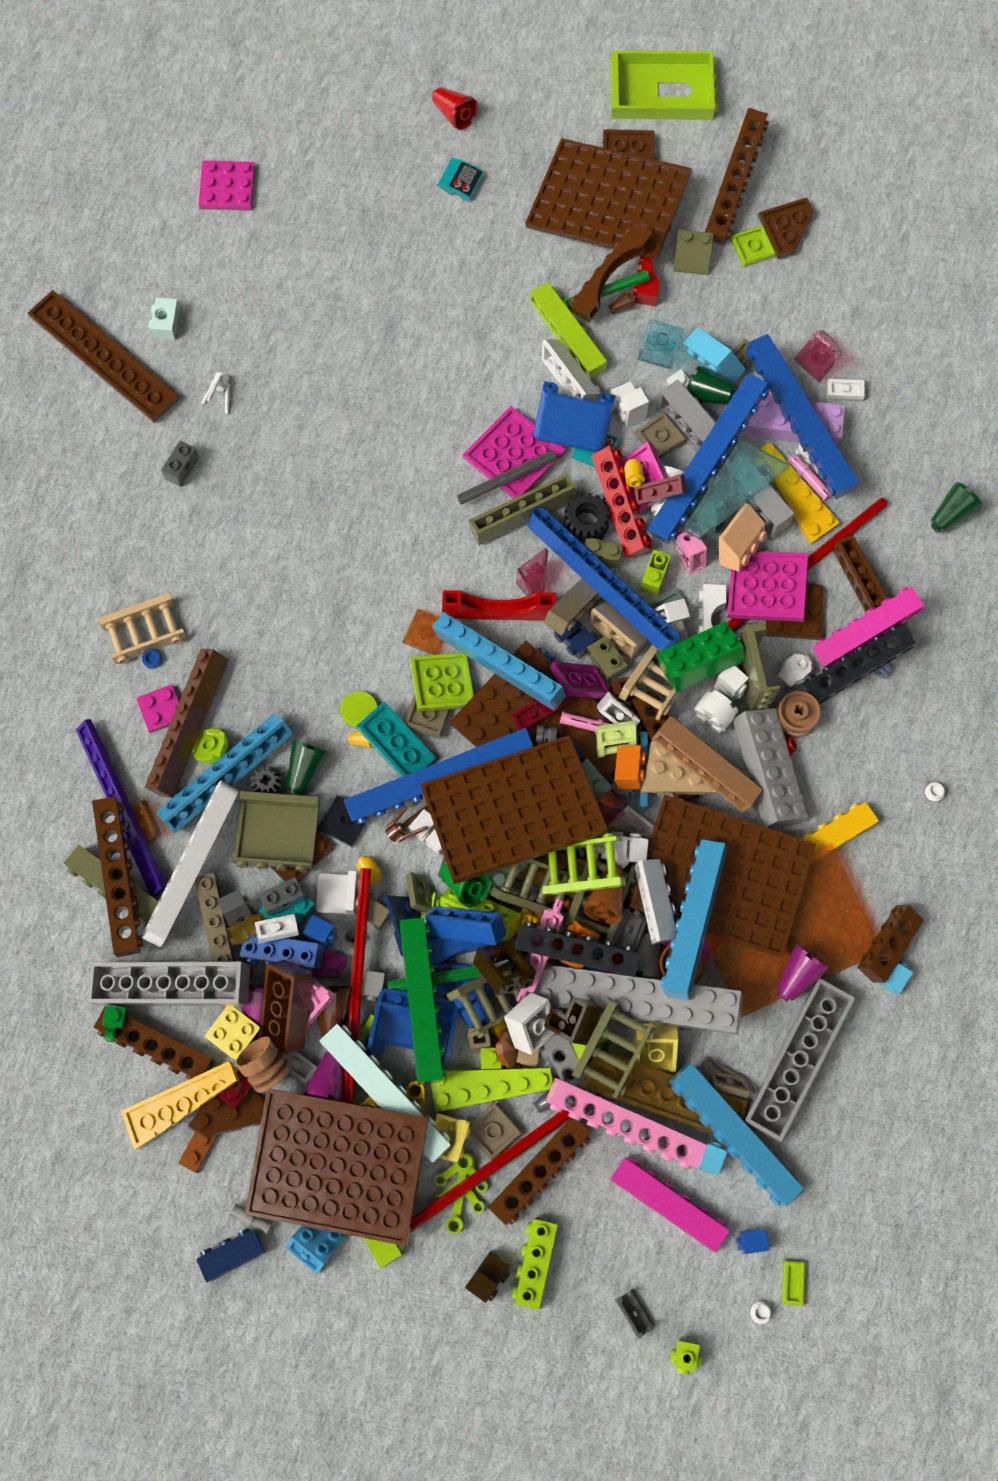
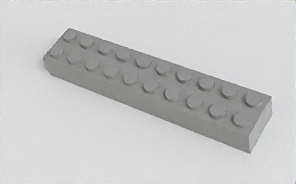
M678 379L660 391L657 409L667 415L685 436L687 444L697 453L716 424L711 414L701 407L699 400L689 393L687 386L683 383L681 384ZM736 446L731 447L728 451V458L719 465L716 477L742 507L745 503H748L765 522V531L768 538L772 541L789 529L795 514L793 508L782 500L780 493L770 486L766 477H762L755 464L748 461L742 450H739Z
M550 965L545 966L536 995L549 999L550 1006L557 1009L568 1010L574 996L588 999L602 1007L600 1016H602L611 1000L618 1004L616 1008L619 1009L620 1013L635 1021L653 1022L655 1024L739 1035L744 994L741 991L693 985L690 1000L688 1001L665 996L663 988H661V980L634 978L625 975Z

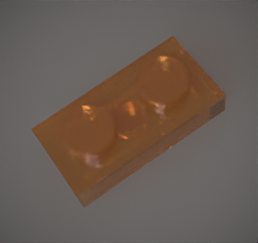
M147 800L140 801L132 810L142 828L147 843L152 844L162 833Z

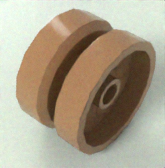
M803 691L789 692L782 698L776 709L783 734L788 738L798 739L807 736L820 718V707L817 700L809 693Z

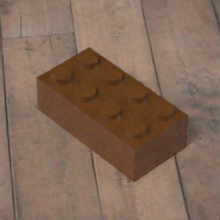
M284 959L266 964L259 1038L269 1037L279 1051L289 1054L304 1049L312 972Z

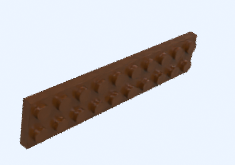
M54 290L27 313L34 322L153 423L179 400V396Z

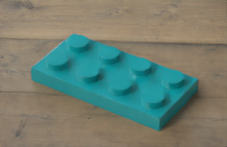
M385 701L356 726V729L400 777L427 767L436 758Z

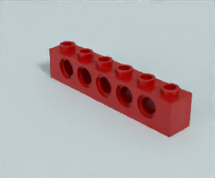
M608 446L592 454L591 456L625 557L635 558L652 550V541L646 532V523L639 511L640 505H636L633 493L634 488L626 484L625 466L622 461L623 455L621 451L616 447Z

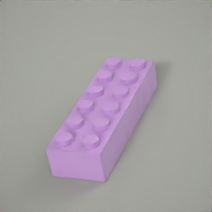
M769 395L764 401L761 400L756 415L751 416L748 420L749 425L747 429L739 434L800 443L798 436L792 432L789 421L783 417L780 406L774 402L773 396ZM809 401L838 448L842 439L845 405Z

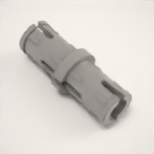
M237 1203L229 1215L245 1223L246 1227H252L264 1235H267L272 1226V1222L263 1218L245 1215V1208Z

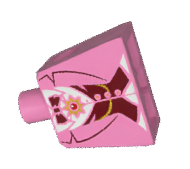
M683 527L678 528L676 551L687 572L692 574L705 568L707 548L693 529L685 531Z

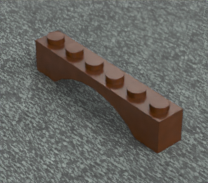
M635 222L633 226L627 229L626 235L616 243L614 250L605 257L602 265L595 269L593 276L583 284L582 290L578 295L572 298L570 305L573 313L585 321L591 322L600 310L602 291L612 273L625 262L644 255L655 242L651 230L638 222Z

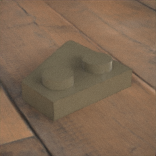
M705 1058L703 1065L709 1084L717 1092L721 1091L745 1098L749 1096L751 1091L745 1077L734 1073L725 1066L720 1069L711 1063V1058Z

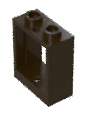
M511 939L501 941L497 945L483 946L476 950L473 964L498 996L532 986L536 970L521 951L515 949V944ZM509 960L518 972L503 976L494 963Z

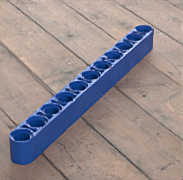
M540 507L533 509L527 524L528 528L659 651L678 643L680 639L678 632L549 512Z

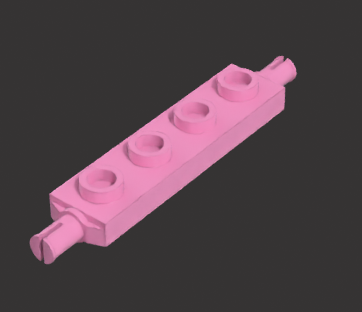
M556 899L552 910L545 909L538 927L545 929V926L557 928L556 932H559L565 918L560 913L564 901ZM539 933L535 934L533 942L540 944L544 940V936ZM528 952L526 959L536 970L532 986L521 989L516 1001L521 1002L528 992L535 993L549 957Z

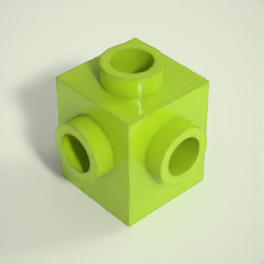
M680 1340L676 1341L675 1349H671L670 1362H673L672 1366L677 1368L678 1373L690 1375V1371L696 1372V1367L700 1368L702 1354H699L700 1345ZM688 1354V1360L684 1362L683 1357Z

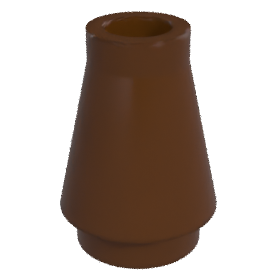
M624 292L609 304L608 307L613 315L632 309V306L636 305L630 292Z

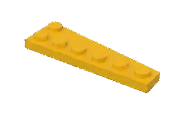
M771 442L756 451L755 456L766 474L770 477L774 487L778 489L782 500L793 508L795 513L793 517H795L799 524L798 527L810 545L839 525L840 522Z
M228 1061L122 1110L121 1113L134 1149L141 1148L238 1082L239 1079L232 1061Z

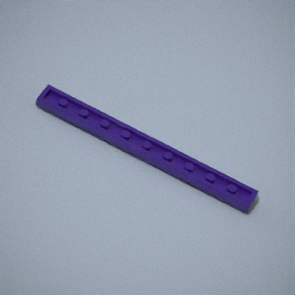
M84 720L75 730L106 798L116 796L119 802L123 803L124 813L121 815L127 827V832H124L125 839H128L130 851L151 897L158 896L167 886L92 720Z

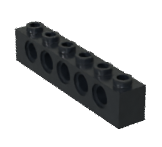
M897 624L888 630L889 633L882 636L881 634L872 639L871 644L867 646L864 644L855 650L856 653L851 656L845 655L840 658L838 664L834 666L832 664L828 665L822 670L823 673L818 676L814 674L805 680L804 687L820 705L915 648L916 642L904 624L901 626ZM889 640H896L898 644L896 647L890 648L887 646V642ZM873 650H879L881 655L873 658L870 656V653ZM856 660L864 661V665L861 668H856L853 664ZM839 670H846L848 673L846 677L839 678L837 672ZM825 679L831 681L830 686L827 688L820 686V683Z
M525 921V924L520 923L515 943V949L635 978L640 952L636 951L634 946L624 945L623 948L616 946V942L605 940L604 943L598 942L596 937L589 935L581 938L577 937V933L565 930V933L556 932L557 928L545 926L544 929L537 927V923ZM537 933L544 936V940L540 944L532 941V937ZM554 939H562L564 942L563 946L558 949L552 946ZM575 943L583 945V950L580 953L572 951V946ZM595 948H601L603 954L601 957L595 958L592 956V951ZM615 953L623 955L622 960L618 963L612 961V956Z

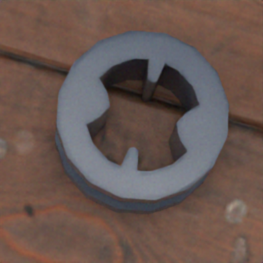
M886 664L874 673L885 679L888 676L887 673H891L892 669Z

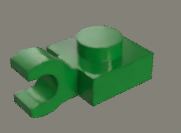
M106 1005L102 1026L107 1027L104 1035L106 1042L114 1043L117 1029L124 1028L127 1008Z

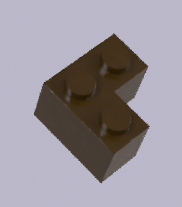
M573 996L568 1010L551 1007L544 1027L571 1043L587 1046L602 1007L588 999Z
M489 1251L465 1288L484 1303L487 1300L492 1302L499 1292L496 1289L499 1282L501 1281L504 1284L511 1274L508 1271L510 1266Z

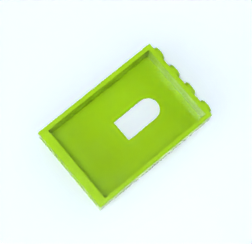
M611 51V119L713 120L714 112L718 110V102L715 101V98H717V87H714L717 81V73H714L716 58H713V51ZM658 83L687 84L691 87L692 92L686 97H658Z

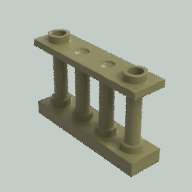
M595 852L596 870L604 872L608 865L601 863L597 859L599 853ZM588 861L580 882L587 881V877H589ZM634 866L631 867L629 873L623 871L626 878L624 900L630 884L634 885L636 880ZM585 891L576 892L563 927L568 928L576 920L593 928L596 932L606 935L605 940H609L616 924H610L608 928L581 918L577 912L579 907H584L587 896H584Z
M534 858L526 860L531 865L521 892H518L517 895L512 893L513 890L511 888L521 862L511 865L504 886H501L500 889L493 887L491 891L492 896L542 914L545 909H553L556 899L563 901L565 894H558L554 903H551V906L545 904L546 895L543 894L542 886H548L549 882H551L548 863ZM565 866V869L557 867L558 873L564 875L561 884L568 883L570 879L569 867ZM538 867L548 869L537 898L535 897L534 900L529 899L528 893ZM561 908L560 913L565 917L563 921H566L568 914L562 911Z
M507 961L497 966L503 976L512 974L514 966L510 961ZM482 975L447 993L450 1001L456 998L462 1001L476 1029L467 1034L468 1038L476 1035L480 1038L488 1034L487 1029L505 1020L504 1016L512 1010L504 994L498 996L495 993L505 1012L497 1017L484 991L485 987L483 984L487 981ZM472 990L477 994L490 1019V1022L485 1025L482 1024L469 999V992ZM520 990L513 991V994L516 999L519 995Z
M610 1000L572 1075L578 1079L581 1075H588L616 1090L613 1095L616 1099L618 1095L623 1096L628 1086L625 1084V1081L647 1039H652L656 1029L653 1028L655 1024L653 1022H650L649 1026L646 1027L620 1013L619 1009L616 1008L618 1004ZM610 1019L613 1021L616 1019L644 1034L639 1046L610 1031V1028L607 1027ZM600 1038H607L633 1052L634 1055L630 1063L627 1064L601 1050L600 1046L597 1045ZM591 1056L594 1058L598 1057L623 1070L625 1073L620 1083L590 1068L591 1065L588 1062Z

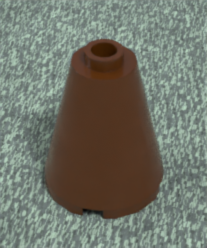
M326 987L335 994V997L317 1017L322 1037L336 1024L340 1027L344 1025L350 1001L351 987Z

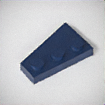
M381 896L383 903L387 904L389 910L387 915L389 921L392 920L395 928L394 936L400 954L403 956L400 920L418 918V910L411 908L409 897Z

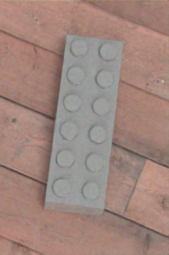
M775 708L744 711L733 719L749 778L762 789L756 798L763 826L772 828L795 825L808 818V813L777 710Z

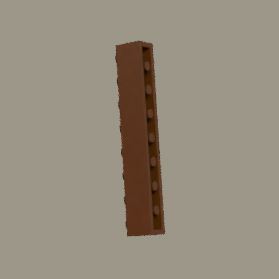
M201 648L179 704L169 724L166 736L155 758L153 768L147 778L144 788L161 797H174L229 659L214 649Z

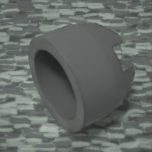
M355 930L348 931L344 936L346 945L354 948Z

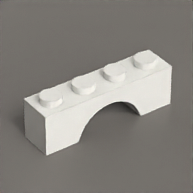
M703 584L702 591L698 592V602H701V608L698 609V619H701L698 633L713 627L711 617L716 612L724 609L726 604V585Z

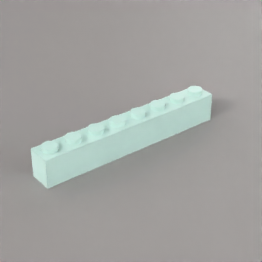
M336 1024L319 1041L382 1109L423 1116L420 1113L422 1108L415 1100L410 1102L405 1097L408 1093L401 1085L396 1087L391 1082L394 1078L387 1070L382 1072L377 1067L380 1063L373 1055L368 1057L363 1052L366 1048L359 1040L354 1042L349 1037L352 1033L345 1025L340 1027ZM427 1115L426 1117H429L423 1153L434 1163L451 1146L448 1143L451 1139L443 1130L439 1133L434 1128L436 1123Z

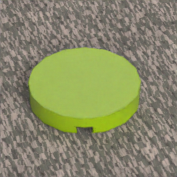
M355 691L348 694L342 700L340 714L343 721L349 727L356 729V726L378 706L375 699L369 693Z
M210 728L204 730L203 734L198 736L192 750L194 758L202 764H211L218 761L224 756L229 746V740L225 733L220 729Z

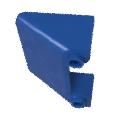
M544 381L533 431L534 438L543 442L593 452L604 449L616 395L602 393L599 401L596 402L557 394V384Z
M383 989L379 993L366 1055L381 1056L385 1051L386 1044L414 1050L407 992ZM434 998V1003H438L439 1015H436V1023L441 1025V1035L438 1036L439 1044H443L444 1056H440L441 1064H445L447 1069L458 1008L452 1001Z

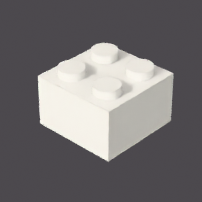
M530 993L504 1016L514 1048L533 1055L555 1034L544 1027L551 1009L549 999Z

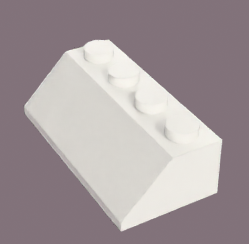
M545 339L542 344V360L566 393L571 397L598 402L601 394L600 389L597 385H593L589 374L582 370L578 359L573 358L569 347L564 345L561 340Z
M660 859L638 861L634 868L652 945L672 941L677 935L675 930L676 923H674L673 919L675 908L674 904L669 902L668 895H671L669 884L665 883L664 880L666 875L665 865L660 863Z

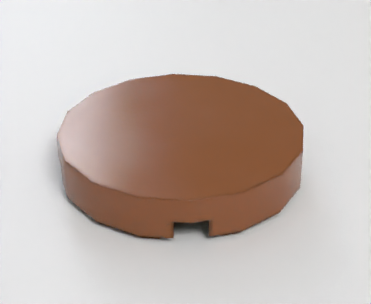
M508 1028L502 1029L497 1036L499 1042L496 1043L499 1062L502 1066H506L507 1069L518 1068L520 1066V1063H516L518 1049L514 1048Z

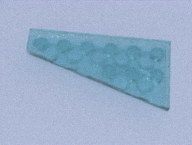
M740 439L683 531L698 540L702 539L787 470L789 464Z

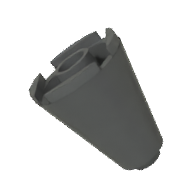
M645 932L637 949L640 952L635 977L662 980L660 968L661 943L652 945L650 933Z

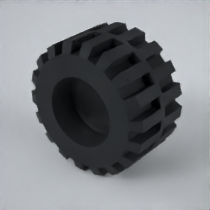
M581 493L580 497L576 495L573 497V501L569 500L565 507L564 527L581 543L589 538H599L601 540L604 534L608 532L611 513L608 504L605 505L603 498L600 500L598 495L594 497L592 493H588L585 496L584 493ZM583 513H590L596 517L597 521L592 524H583L578 521L577 516Z

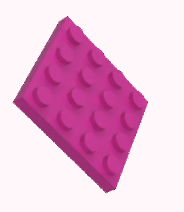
M510 406L463 454V459L485 477L491 479L553 450L557 456L555 461L499 487L514 499L527 493L565 453V449L561 445L535 439L533 436L535 425Z
M756 551L755 554L751 555L748 564L743 566L740 572L731 569L727 618L804 622L808 553Z

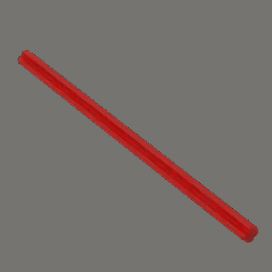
M884 498L878 499L808 556L807 571L833 550L836 541L851 536L882 511L888 502ZM731 618L726 623L734 631L747 619Z
M369 868L360 869L348 1020V1030L352 1033L349 1037L354 1042L359 1038L371 869ZM345 1070L343 1102L353 1104L355 1079Z
M564 1109L561 1113L558 1112L413 1216L410 1233L571 1118L568 1116L570 1112Z

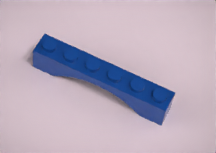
M426 936L427 943H431L432 955H428L429 963L444 964L458 955L475 952L477 948L489 945ZM512 937L511 940L515 944L517 938ZM521 951V953H522V954L525 956V958H526V956H527L526 952H525V951Z

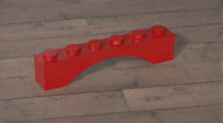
M640 256L639 265H642L641 270L637 269V273L647 270L650 280L634 286L633 295L636 296L635 303L656 306L660 281L655 274L652 259Z
M443 590L442 613L444 612L454 619L545 621L549 610L556 604V593L536 592L526 597L511 600L485 599L460 590Z

